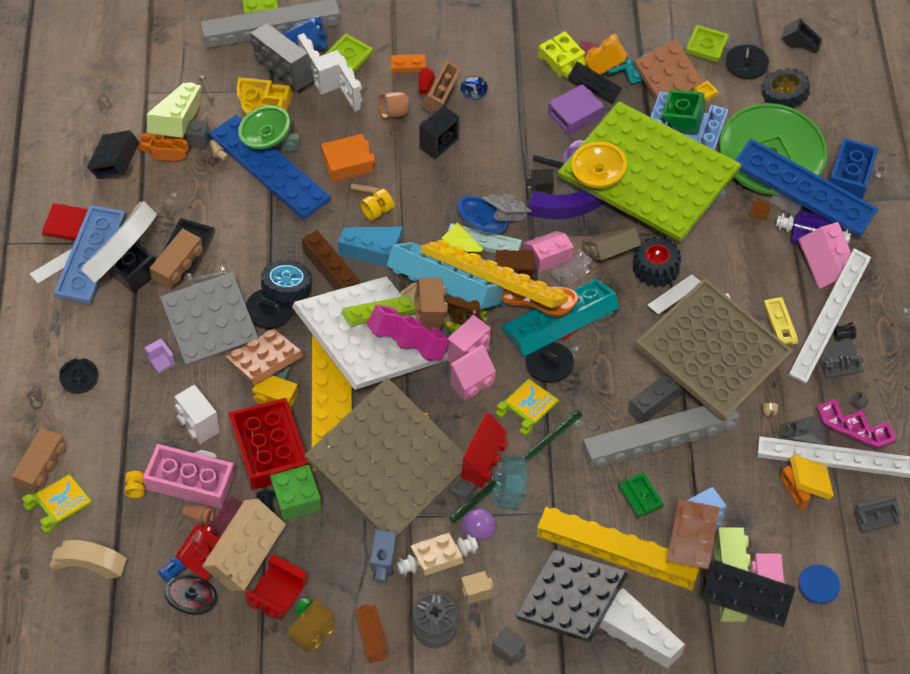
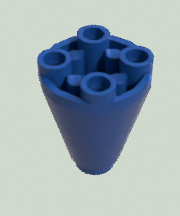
M320 15L312 17L282 33L297 46L298 35L304 33L307 39L312 41L314 51L327 49L325 40L327 39V33L321 27L322 20Z

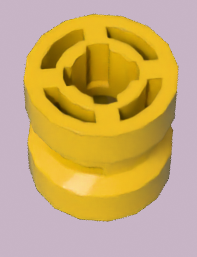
M130 471L125 474V482L127 484L124 488L125 496L129 498L144 496L143 472Z

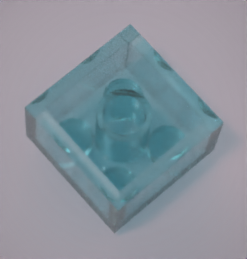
M504 456L502 461L498 462L497 469H494L493 481H496V484L491 493L494 507L512 510L519 509L526 498L528 459Z

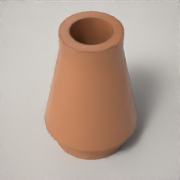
M186 504L183 507L182 515L202 525L211 524L214 518V509L210 508L209 505Z

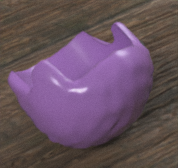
M482 508L469 511L461 522L463 535L467 537L469 534L471 538L475 537L476 541L488 539L495 533L497 528L493 515L488 510Z

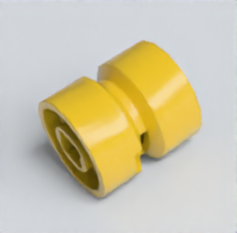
M381 188L373 193V197L368 196L362 199L360 207L364 215L370 221H374L381 217L382 213L386 214L393 210L394 202L390 194L384 188Z

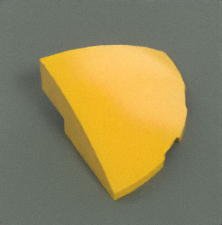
M240 77L237 82V96L246 114L266 105H275L286 111L288 110L293 96L290 86L273 84L272 80Z

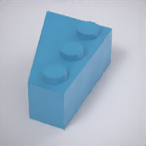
M403 226L343 228L338 241L339 255L388 267L387 263L392 246L401 244L403 241Z

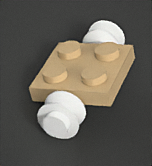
M449 533L439 535L438 537L411 545V551L415 558L409 554L406 560H402L399 557V562L396 563L400 575L403 574L407 577V572L411 571L413 574H416L417 567L420 566L424 576L464 563L462 555L467 557V552L470 551L476 554L475 550L478 549L475 537L471 538L469 534L466 540L459 537L457 544H455Z

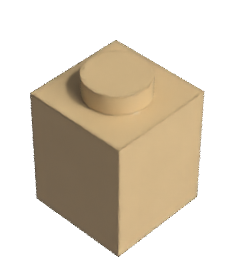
M485 571L461 577V589L467 605L491 598V590L494 589L491 577L487 578Z

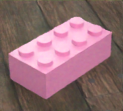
M157 444L143 480L146 490L223 509L236 474L234 463Z

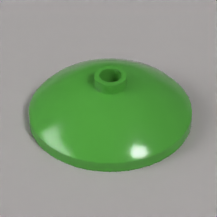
M262 106L252 110L243 118L239 125L238 134L242 143L249 148H270L285 138L290 130L291 120L287 111L279 106Z

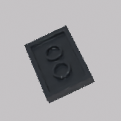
M180 218L164 250L181 229L200 237L203 247L202 253L192 261L191 267L184 271L194 275L215 233V228Z

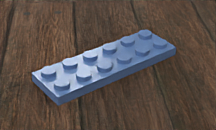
M94 205L89 206L55 288V298L86 304L92 303L101 278L94 283L81 269L123 225L126 218L125 211Z

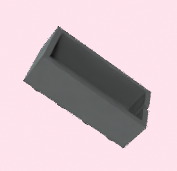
M268 23L250 32L256 61L262 63L269 71L271 70L278 78L283 79L288 86H292L298 91L314 81L309 56L306 51Z

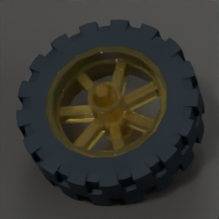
M796 68L773 71L769 76L765 77V81L762 83L764 100L771 104L795 108L796 105H802L803 101H806L810 95L808 76Z

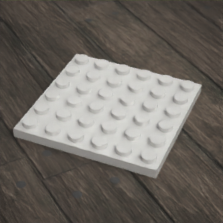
M387 276L296 301L293 304L292 308L354 390L384 381L387 377L391 379L447 361L448 359L447 352L445 351L441 360L428 361L422 357V354L416 348L403 349L390 336L378 337L374 335L366 324L352 327L348 325L341 314L344 307L401 297L399 291Z

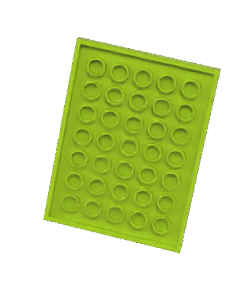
M618 101L579 148L591 142H607L617 146L622 150L627 160V169L622 179L614 185L604 188L586 186L573 175L571 169L573 155L560 168L558 176L682 242L740 170L741 163Z

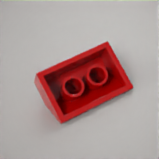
M487 412L462 462L461 479L473 483L480 488H484L486 482L491 481L493 476L492 470L494 466L497 467L499 465L501 451L505 452L509 442L506 440L507 431Z

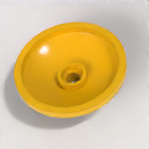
M591 142L583 145L574 153L571 169L575 178L582 184L594 188H604L614 185L622 179L627 169V160L622 150L617 146L607 142Z

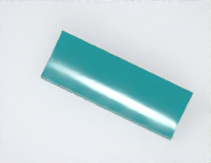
M595 278L573 289L578 295V300L566 315L552 317L537 309H533L502 325L501 330L524 357L619 309L616 292Z

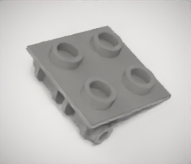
M511 195L482 197L483 200L497 208V212L494 214V218L497 221H522L526 218V212H532L524 203L514 200V197Z

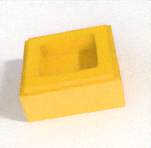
M708 80L696 86L693 92H703L705 94V102L718 96V90Z

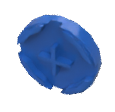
M824 565L807 567L799 578L798 586L800 593L807 601L813 604L826 605L833 602L841 588L840 579L836 572Z

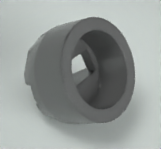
M862 391L857 392L850 399L852 404L859 409L866 407L868 404L867 396Z

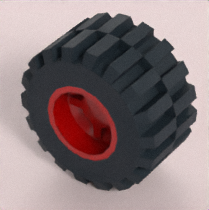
M652 237L651 240L647 238L645 242H640L641 245L636 247L633 271L641 283L646 282L647 286L654 285V287L658 288L660 285L661 287H665L666 284L670 285L673 280L677 279L680 272L681 252L680 249H677V245L675 243L672 244V241L669 239L666 241L663 237H660V239Z

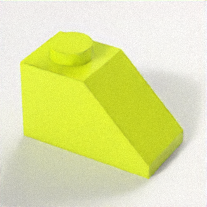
M458 222L442 237L444 241L449 242V246L461 247L467 253H483L485 251Z

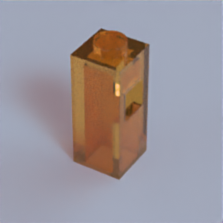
M376 605L360 606L358 609H355V619L367 664L388 659V649Z

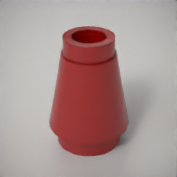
M422 68L418 73V92L420 94L427 95L435 79L434 70Z

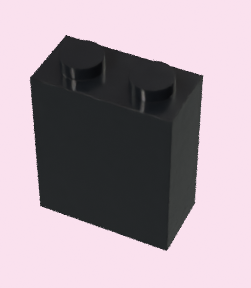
M130 130L102 135L87 168L97 179L125 175L140 141Z

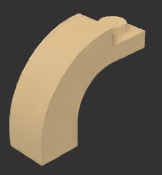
M67 540L63 541L62 547L55 549L50 567L55 570L68 567H82L92 570L106 579L121 577L127 558L108 547L96 543Z

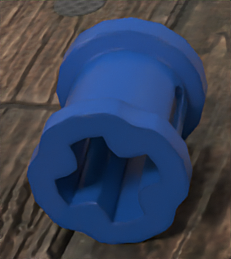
M172 556L170 562L157 572L168 583L180 571L183 572L185 567L182 562Z

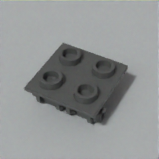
M852 339L826 344L820 356L826 378L864 372L861 365L864 362L863 355L857 354Z

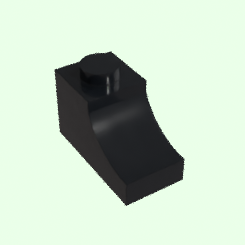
M800 18L784 26L781 38L792 49L802 47L813 53L820 50L822 38Z

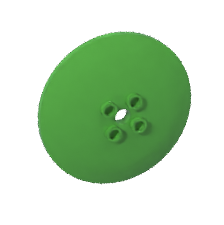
M771 103L752 105L735 113L722 130L719 142L720 153L733 160H736L749 140L753 139L818 176L824 170L827 160L825 139L819 128L810 118L793 108ZM738 171L734 176L738 182L754 191L768 195H782L741 171Z

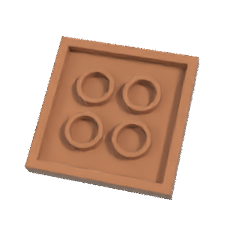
M677 39L633 62V65L656 101L660 91L669 93V90L691 91L703 83Z
M272 329L258 337V340H251L248 344L233 350L229 355L225 356L227 362L255 385L302 358L303 354L298 347L278 331Z

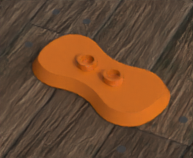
M550 287L562 289L564 294L569 295L567 303L550 308L504 288L501 301L506 305L531 307L548 316L561 317L571 311L578 300V295L575 291L566 287Z

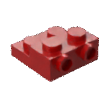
M196 524L175 557L185 567L204 580L209 581L212 575L202 566L221 536H216L214 534L216 530L207 524L204 526Z

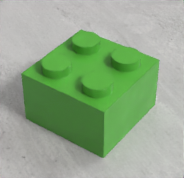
M309 465L270 475L271 487L282 521L322 510L321 498Z

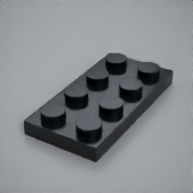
M714 560L701 600L784 627L796 587Z

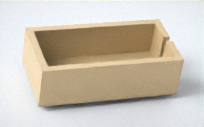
M259 499L244 500L202 567L213 577L219 578L218 581L231 592L244 591L286 524Z

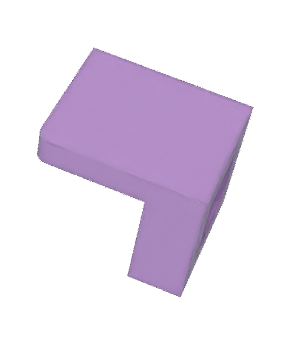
M162 339L145 347L146 357L157 373H161L175 365L173 353Z

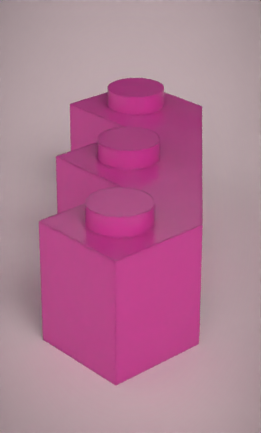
M375 305L366 324L374 335L378 337L390 336L403 349L416 348L422 354V357L428 361L442 359L450 340L440 330L434 327L431 330L423 327V322L409 315L407 317L398 315V310L392 307Z
M836 399L817 406L820 420L829 431L876 451L896 443L897 439L889 421L870 428L863 410L843 417Z

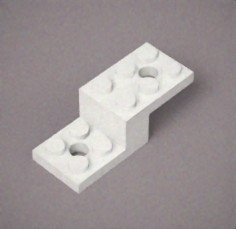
M304 33L298 35V46L308 53L314 79L313 83L319 93L324 94L340 88L354 112L361 110V83L354 78L353 70L348 68L345 57L341 56L338 50L320 56L318 51H314L312 41L307 39Z

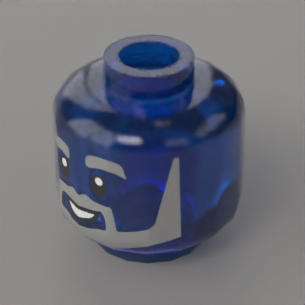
M467 76L464 82L461 83L460 88L466 98L481 99L487 94L488 85L484 78L480 76Z

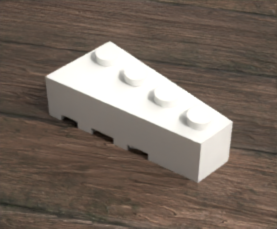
M624 588L617 593L599 626L607 631L608 635L621 639L629 647L640 650L644 653L643 655L666 668H669L682 655L685 646L682 641Z

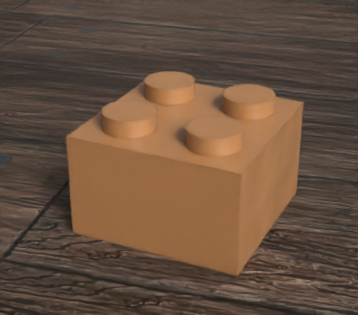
M419 278L414 294L415 318L423 322V327L430 330L432 327L440 330L441 323H444L445 314L448 311L447 302H444L446 286L442 284V278Z

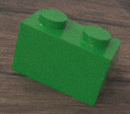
M669 90L661 118L680 132L698 133L706 109L705 94L703 92Z

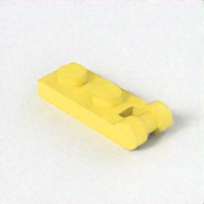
M783 298L764 300L763 306L774 335L785 344H798V338Z

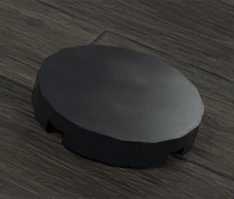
M77 358L69 360L61 367L59 372L61 386L72 394L88 392L97 384L99 378L97 367L86 358H82V360H77Z

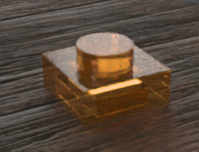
M754 199L749 217L767 221L772 203Z

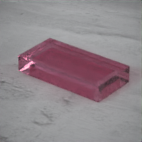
M231 496L209 524L210 527L216 530L214 534L218 536L223 535L243 502Z

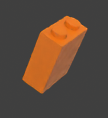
M363 134L321 144L322 157L332 182L373 172V164L376 163L373 153L370 154L369 142L364 139Z

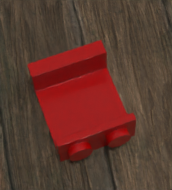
M272 554L268 559L269 568L252 592L246 590L245 598L248 606L255 610L260 609L269 618H276L282 621L307 585L308 574Z

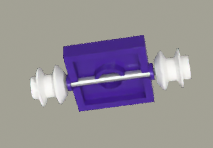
M799 210L796 222L792 215L786 218L783 213L782 216H778L776 227H779L778 231L781 228H785L786 233L791 228L794 229L791 243L800 245L799 238L820 227L833 224V222L820 215ZM847 229L843 232V235L848 244L851 233H848Z

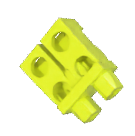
M565 31L555 36L553 40L550 39L539 45L538 58L541 61L545 60L551 69L557 72L559 78L565 76L570 80L568 75L577 61L588 67L585 62L586 53L581 50Z

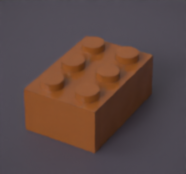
M678 499L666 563L704 571L709 570L720 507Z

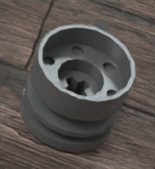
M430 593L424 595L415 604L413 609V630L416 639L422 645L429 648H441L454 640L457 633V607L454 601L444 594Z

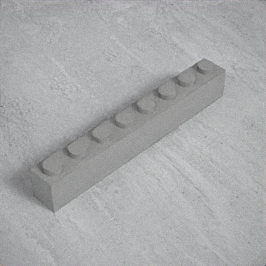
M323 0L201 21V28L205 47L211 48L251 41L250 32L266 23L281 34L319 15L322 20V28L340 25V13L336 0Z
M704 405L583 439L582 451L590 469L603 468L610 463H620L631 457L638 458L645 453L659 452L666 447H676L684 442H694L705 436L712 437L719 432L732 431L737 428L740 416L737 410H735L723 421Z

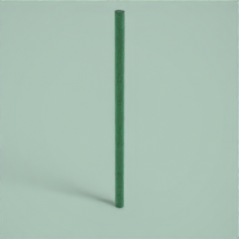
M579 410L574 412L449 517L452 523L457 522L583 416Z

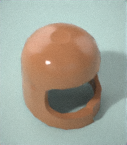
M391 92L380 94L378 111L383 119L398 118L408 114L410 101L405 93ZM384 97H386L388 102V115L384 111Z

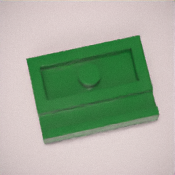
M644 472L627 479L623 483H618L619 490L637 519L663 508L664 503Z

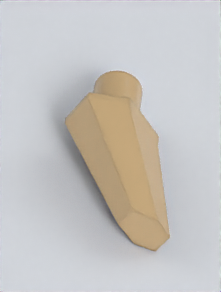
M214 139L210 141L213 156L215 158L219 157L223 161L227 160L228 155L223 152L224 149Z

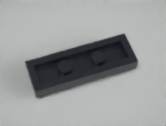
M578 61L568 75V78L580 85L583 84L591 92L612 104L622 87Z

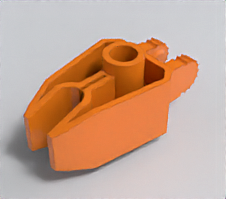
M148 133L141 134L140 140L143 142H140L137 147L140 151L150 153L153 160L163 161L185 159V151H189L188 143L180 137Z

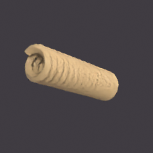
M351 184V190L364 191L372 194L379 190V188Z

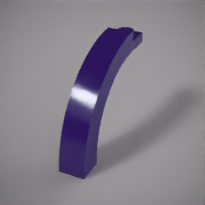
M585 190L565 195H553L534 191L528 204V208L532 212H528V215L543 219L573 218L599 208L605 201Z

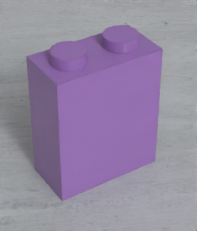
M582 84L550 101L548 114L570 136L601 119L604 106Z

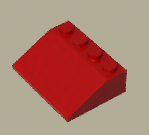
M286 398L229 412V426L250 490L270 486V475L309 465V462L304 458L306 453Z

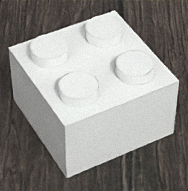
M195 384L174 396L176 402L174 408L178 413L176 416L177 420L182 426L185 425L188 428L187 432L193 440L196 439L199 444H202L220 433L216 411Z

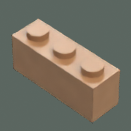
M448 60L445 61L421 108L433 113L443 106L461 70L459 66Z
M181 229L150 267L152 279L171 289L175 283L179 282L184 271L191 267L192 261L202 253L201 238Z
M40 428L11 475L15 486L32 493H37L39 488L44 486L47 475L53 471L56 460L65 451L66 445L62 435Z

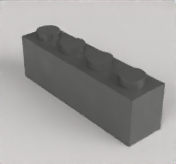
M665 374L630 400L628 412L639 423H644L686 393L687 390L668 374Z

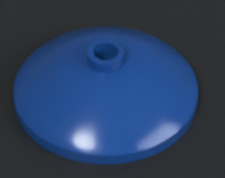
M464 196L457 203V211L462 220L478 232L498 234L504 232L509 225V221H497L494 218L497 208L480 197Z

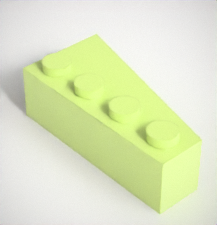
M183 83L148 112L147 133L183 138L190 120L194 118L201 105V85Z

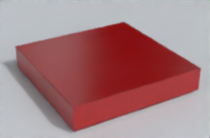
M53 203L42 229V235L75 241L88 209Z

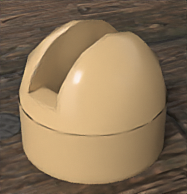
M763 403V413L767 417L769 415L774 417L778 412V404Z

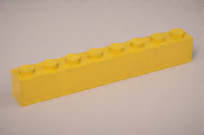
M545 507L537 527L536 537L689 590H693L699 573V569L666 563L669 548L658 546L657 543L641 540L635 535H626L614 528L600 526L594 521L583 520L576 515L565 514L556 508Z

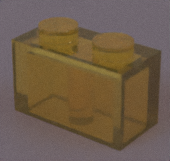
M315 600L287 630L288 638L306 653H309L311 649H316L319 646L322 637L326 633L329 634L333 631L336 625L335 614Z

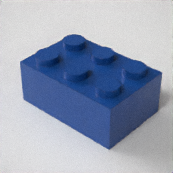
M843 138L830 182L863 200L879 147Z

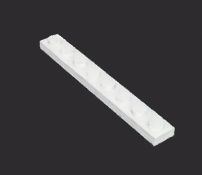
M855 248L853 249L788 374L789 377L804 385L807 383L871 259L870 256Z
M761 436L758 439V458L790 462V457L795 454L827 467L910 478V456Z

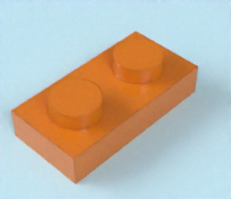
M425 54L391 55V73L420 72L422 68H426Z
M790 466L783 468L780 480L800 510L807 508L810 501V493L796 488L793 470Z

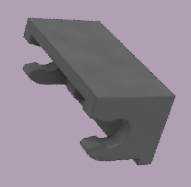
M895 495L857 504L853 513L861 533L897 525L900 523L899 516L902 515Z

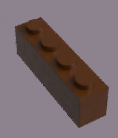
M318 230L302 238L303 253L335 291L360 284L359 278Z

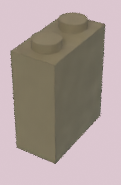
M619 226L582 240L584 245L582 249L585 256L596 260H604L641 245L636 227Z

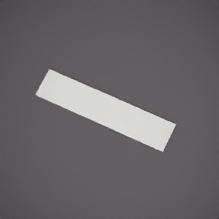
M72 249L33 271L30 275L39 283L63 269Z
M691 274L649 303L648 306L657 314H660L687 295L701 281Z

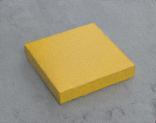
M795 454L790 457L797 489L828 500L834 496L826 465Z

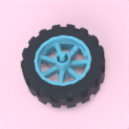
M278 260L276 263L271 262L269 266H265L264 271L261 273L262 292L266 293V297L272 298L276 302L294 303L296 300H303V297H307L311 291V272L309 269L307 270L305 265H300V262Z

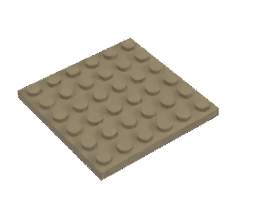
M706 278L698 283L634 344L638 350L723 421L794 351Z
M387 377L304 455V458L376 530L396 532V536H398L462 472V462L465 453Z

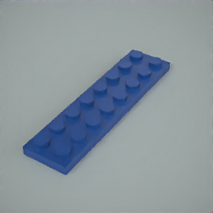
M234 115L209 133L211 140L214 139L227 154L302 220L307 219L331 201V196L273 146L266 149H252L244 145L238 134L239 125L242 121L239 116Z
M753 139L749 140L735 160L741 163L739 171L833 223L838 222L840 227L845 230L848 229L849 232L858 237L862 236L879 209Z

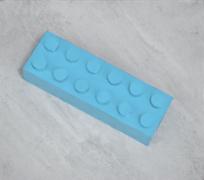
M413 242L392 246L387 266L392 268L393 272L405 274L413 281H418L419 278H442V284L446 286L447 296L460 297L468 302L477 300L481 306L480 310L499 305L504 291L503 287L420 252L422 246Z

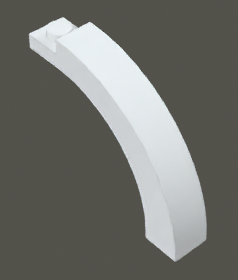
M140 201L125 223L83 265L81 270L94 283L98 281L138 240L157 214L144 201Z

